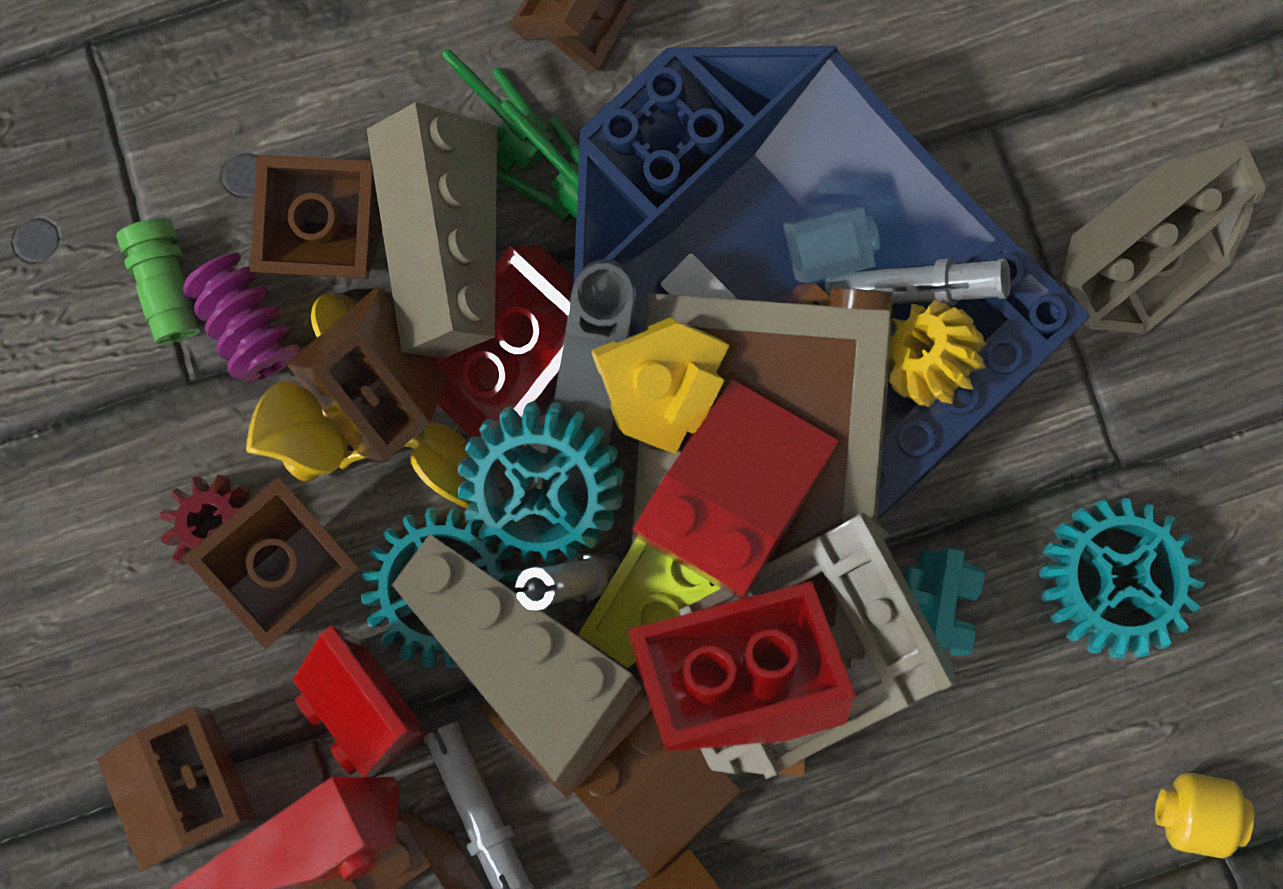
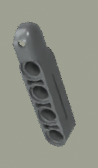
M598 259L589 263L579 273L571 294L554 403L559 402L562 408L560 419L570 422L575 412L582 411L585 417L580 428L586 433L591 428L602 427L604 434L597 448L612 446L616 422L610 407L611 402L602 376L596 367L591 350L612 341L618 343L630 338V327L636 297V282L631 272L622 263L611 259ZM547 446L546 453H553L558 449ZM576 465L571 470L567 482L575 492L573 499L583 507L588 501V487L581 469ZM555 474L548 480L542 478L541 489L545 484L546 489L549 490ZM537 514L536 520L550 521L544 516ZM580 543L581 547L589 548L586 545Z

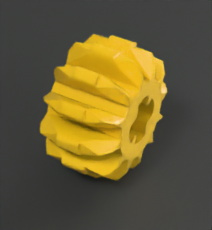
M934 300L927 310L923 306L912 304L910 317L906 321L892 319L896 332L892 336L888 382L892 384L891 388L903 398L908 397L919 405H925L930 408L937 398L943 403L953 404L954 392L959 386L964 389L973 390L968 376L972 371L986 368L983 358L977 353L987 344L984 342L982 334L975 329L976 326L973 324L971 317L961 309L957 310L955 307L951 309L946 303Z

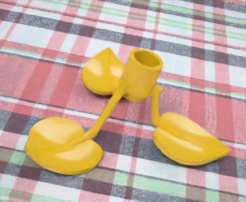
M333 290L320 296L313 304L311 310V322L316 337L320 336L354 307L358 301L344 294L335 293ZM280 381L264 393L255 408L249 428L246 451L283 461L287 470L301 481L312 482L320 475L332 473L338 467L345 469L353 462L367 458L358 455L355 450L348 451L350 443L322 410L317 398L303 386L289 381ZM431 422L421 430L420 436L416 435L403 447L407 446L414 449L411 453L412 466L419 477L430 488L444 498L467 509L468 505L473 501L458 498V488L462 482L467 480L459 475L458 467L464 458L470 457L465 450L468 441L450 427Z

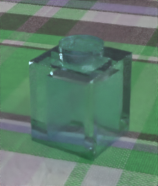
M848 206L783 222L795 280L810 283L876 266L873 251L880 249L879 233L874 218L871 215L865 216L864 207Z

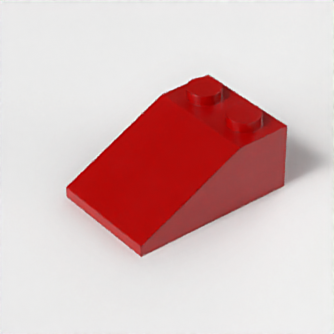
M539 245L510 246L496 264L495 337L446 358L432 357L449 379L438 406L471 437H482L479 429L487 419L500 423L499 416L504 408L511 406L522 418L523 409L527 402L534 400L539 410H541L556 394L571 294L574 287V277Z
M732 379L662 479L632 530L641 541L740 600L748 597L824 469L839 440Z
M812 581L631 628L628 631L666 752L783 742L843 726L847 723L855 693Z
M330 626L319 635L292 679L301 691V694L295 698V701L313 726L317 727L324 723L337 741L330 746V750L341 767L350 776L358 771L362 777H375L420 743L429 732L361 639L333 626Z

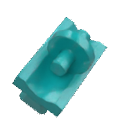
M945 548L943 551H920L917 568L906 567L904 579L942 650L950 646L951 655H970L973 652L976 631L973 624L954 620L957 599L977 601L982 593L985 572L963 561L965 553L963 551Z

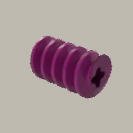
M235 252L212 259L197 268L186 279L183 292L188 299L195 302L194 312L199 319L207 321L205 331L212 340L218 341L216 346L218 354L222 359L229 360L227 367L229 374L234 379L243 380L244 383H252L278 373L302 350L298 344L281 348L280 343L289 336L291 330L287 325L269 327L268 324L278 317L280 311L276 305L258 308L257 305L267 298L269 292L265 286H256L250 289L246 287L256 279L258 273L250 272V266L236 269L242 255Z

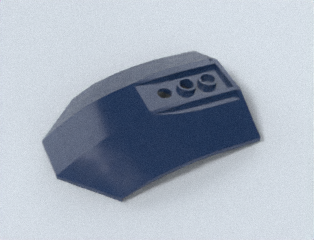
M837 46L666 48L580 130L574 284L579 273L589 263L598 259H611L622 263L631 272L636 282V297L630 337L646 331L648 293L669 294L661 286V282L689 254H693L737 299L783 302L798 284L815 283L825 292V282L830 272L846 273L889 268L934 266L938 259L952 258L955 264L998 261V259L1007 260L1011 279L1010 294L1007 298L1000 299L999 297L957 300L955 306L950 307L951 309L954 307L957 310L961 309L971 317L973 324L976 326L975 329L982 334L983 340L987 344L977 353L983 358L986 368L972 371L968 376L973 390L964 389L959 386L955 389L953 404L943 403L937 398L929 408L925 405H919L908 397L903 398L891 388L892 384L888 382L877 521L910 493L981 426L1091 316L1011 239L923 148L840 54ZM932 302L892 305V319L906 321L910 317L912 304L923 306L927 310ZM892 321L891 335L894 336L896 330Z

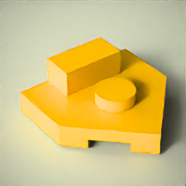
M670 317L648 326L647 331L618 343L612 341L591 350L596 367L602 376L611 402L610 407L617 427L625 435L676 455L687 431L694 434L707 416L724 382V379L716 372L729 345L722 339Z

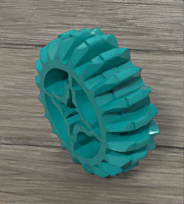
M534 400L526 403L522 418L511 406L504 408L499 416L500 423L487 419L479 429L482 437H471L465 447L470 457L464 458L458 467L459 475L467 479L458 488V498L473 501L465 511L466 521L484 520L478 532L480 540L488 539L494 534L501 539L497 548L499 555L507 553L511 545L521 549L519 555L523 564L530 561L534 551H540L542 559L548 566L555 562L558 549L571 561L578 556L580 543L592 549V547L598 544L600 538L598 529L607 531L612 527L615 516L611 510L620 507L623 497L622 493L615 489L616 486L622 483L623 471L620 468L609 466L615 461L617 456L615 446L597 448L604 431L601 426L591 428L586 433L580 428L585 417L582 411L575 412L570 422L560 419L562 408L559 402L551 404L546 416H541L539 407ZM530 443L544 444L558 450L553 453H542L531 447ZM497 458L507 467L504 474L510 479L514 487L506 501L502 497L495 480L494 469ZM576 465L581 469L588 487V501L583 507L573 499L575 492L567 482L571 470ZM555 474L549 490L546 489L544 484L542 489L534 486L526 493L533 476L537 483L539 477L548 480ZM538 514L550 521L535 520L526 517V515Z
M1122 498L1117 501L1114 511L1107 500L1103 499L1093 504L1092 514L1084 508L1073 512L1071 516L1074 526L1061 523L1054 530L1057 538L1064 545L1049 543L1043 549V553L1048 558L1056 561L1057 565H1048L1039 569V577L1045 580H1055L1056 586L1042 592V600L1050 602L1059 599L1062 609L1053 612L1050 616L1053 623L1057 624L1070 618L1074 623L1067 632V639L1074 642L1084 637L1086 633H1089L1087 651L1097 654L1108 644V651L1112 659L1125 658L1128 647L1136 658L1148 656L1150 654V642L1158 649L1169 647L1171 645L1169 631L1182 634L1189 628L1187 621L1180 613H1197L1201 607L1195 599L1187 595V592L1204 588L1205 582L1198 577H1189L1188 569L1200 565L1202 558L1199 555H1191L1185 558L1181 549L1189 545L1192 541V536L1185 533L1173 538L1169 532L1175 525V517L1168 515L1154 523L1155 506L1146 503L1135 514L1134 506L1129 498ZM1116 532L1129 535L1139 540V542L1124 554H1119L1108 546L1100 548L1091 539L1100 533ZM1080 558L1083 560L1081 566L1090 574L1093 581L1092 592L1087 600L1084 599L1078 582ZM1155 558L1162 573V591L1152 582L1150 576V566ZM1132 563L1126 570L1130 578L1124 580L1130 582V586L1111 593L1116 587L1113 584L1112 578L1117 577L1116 575H1111V571ZM1119 602L1125 603L1133 610L1141 608L1150 615L1146 621L1136 627L1117 625L1102 618L1107 610L1115 608Z
M428 508L425 513L427 527L420 529L414 517L407 515L403 518V523L409 532L408 535L401 539L391 528H388L383 533L386 540L394 546L388 554L380 548H371L369 555L383 565L381 571L363 570L361 578L371 584H379V590L362 594L361 602L366 606L381 605L382 609L373 613L367 619V622L372 628H379L390 623V628L380 639V642L385 647L389 648L402 638L405 639L400 649L399 657L401 659L410 661L417 653L419 647H422V666L433 668L437 661L438 651H443L444 661L447 667L452 669L457 668L458 664L435 636L416 632L403 619L414 613V611L403 598L396 600V589L392 584L397 579L405 562L412 554L417 552L430 534L440 542H456L475 550L482 558L472 562V564L504 586L517 584L521 572L519 570L502 571L501 567L512 562L516 555L512 548L502 555H499V551L493 553L492 550L501 540L495 534L488 539L480 540L478 532L484 520L469 521L465 529H462L461 511L457 508H451L447 515L446 525H440V517L436 509Z

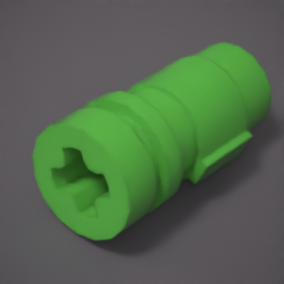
M166 218L149 219L121 229L116 234L122 256L127 257L124 260L127 273L135 277L137 283L136 291L146 323L150 325L155 344L176 343L197 335L200 332V327L194 312L195 304L183 292V286L187 278L182 273L180 262L184 256L181 247L175 245L178 242V237L173 221Z

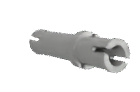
M952 258L938 259L934 266L889 268L846 273L830 272L825 282V293L830 297L831 288L892 291V305L933 302L937 300L951 307L955 306L957 300L999 297L1000 299L1007 298L1010 294L1011 279L1006 259L955 264Z
M580 553L572 561L568 558L562 564L528 569L519 576L516 587L529 585V590L517 593L518 599L524 606L534 610L546 608L551 604L569 599L577 601L596 599L604 593L614 576V570L618 569L622 562L612 553L597 555L584 553L583 559L582 553Z
M459 722L450 723L439 728L438 733L431 732L423 737L471 840V843L466 845L471 857L478 856L492 889H533L534 886L532 882L530 883L510 839L515 836V833L510 824L504 826L463 737Z

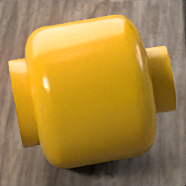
M1182 773L1172 783L1170 790L1162 789L1159 792L1155 807V820L1158 826L1165 827L1167 840L1173 849L1215 858H1228L1237 850L1238 846L1245 847L1248 844L1253 830L1254 808L1252 801L1244 798L1243 791L1235 781L1196 773Z

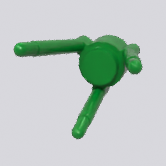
M443 50L442 57L504 121L497 129V140L500 142L499 148L497 147V163L507 172L515 165L524 172L529 171L545 155L502 110V101L452 50ZM500 67L494 68L492 74L509 100L553 145L554 138L548 133L550 127L534 113Z
M503 100L501 102L502 110L561 173L551 185V188L557 193L555 198L498 167L497 180L546 207L563 223L571 215L577 219L579 145L559 118L553 116L549 119L551 128L575 162L570 164L511 101Z

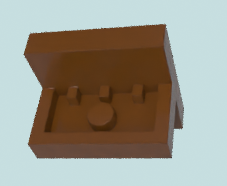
M523 0L508 27L524 40L547 38L585 71H598L638 0Z

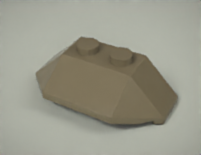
M1235 140L1157 167L1072 235L1061 283L1066 292L1091 315L1084 323L1085 327L1092 330L1104 329L1145 334L1231 264L1249 226L1254 203L1259 204L1266 191V186L1245 141Z

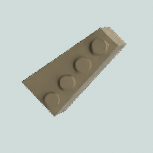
M414 102L367 128L401 352L446 358L495 337L497 126Z
M429 534L392 586L553 781L569 791L637 695L641 685L624 668L540 610L529 609L524 606L518 599L517 594Z

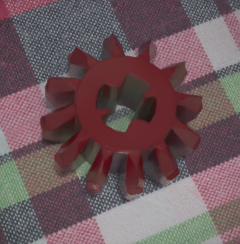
M217 475L210 487L201 476L193 477L191 482L192 495H188L178 488L172 490L171 496L180 506L177 511L171 509L162 510L160 518L175 524V527L165 531L160 538L162 543L168 546L178 545L172 556V559L177 564H187L182 557L215 530L212 529L208 533L203 531L202 524L204 520L212 521L215 517H218L223 523L246 504L251 494L247 487L240 484L231 489L230 479L224 475Z

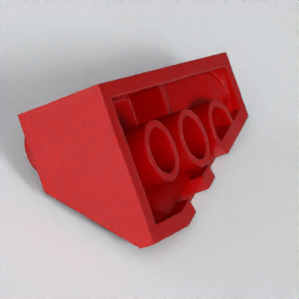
M331 777L170 889H293L342 877L344 882L355 880L376 868L379 864L376 856L396 843L400 787L395 777Z

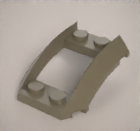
M865 513L768 563L747 598L794 586L823 571L881 680L855 692L846 725L783 742L703 748L701 751L711 770L731 774L745 771L763 774L768 779L813 753L910 706L912 703L939 690L942 691L955 684L950 646L942 650L887 548L883 538L890 534ZM721 588L679 610L681 616L740 599Z

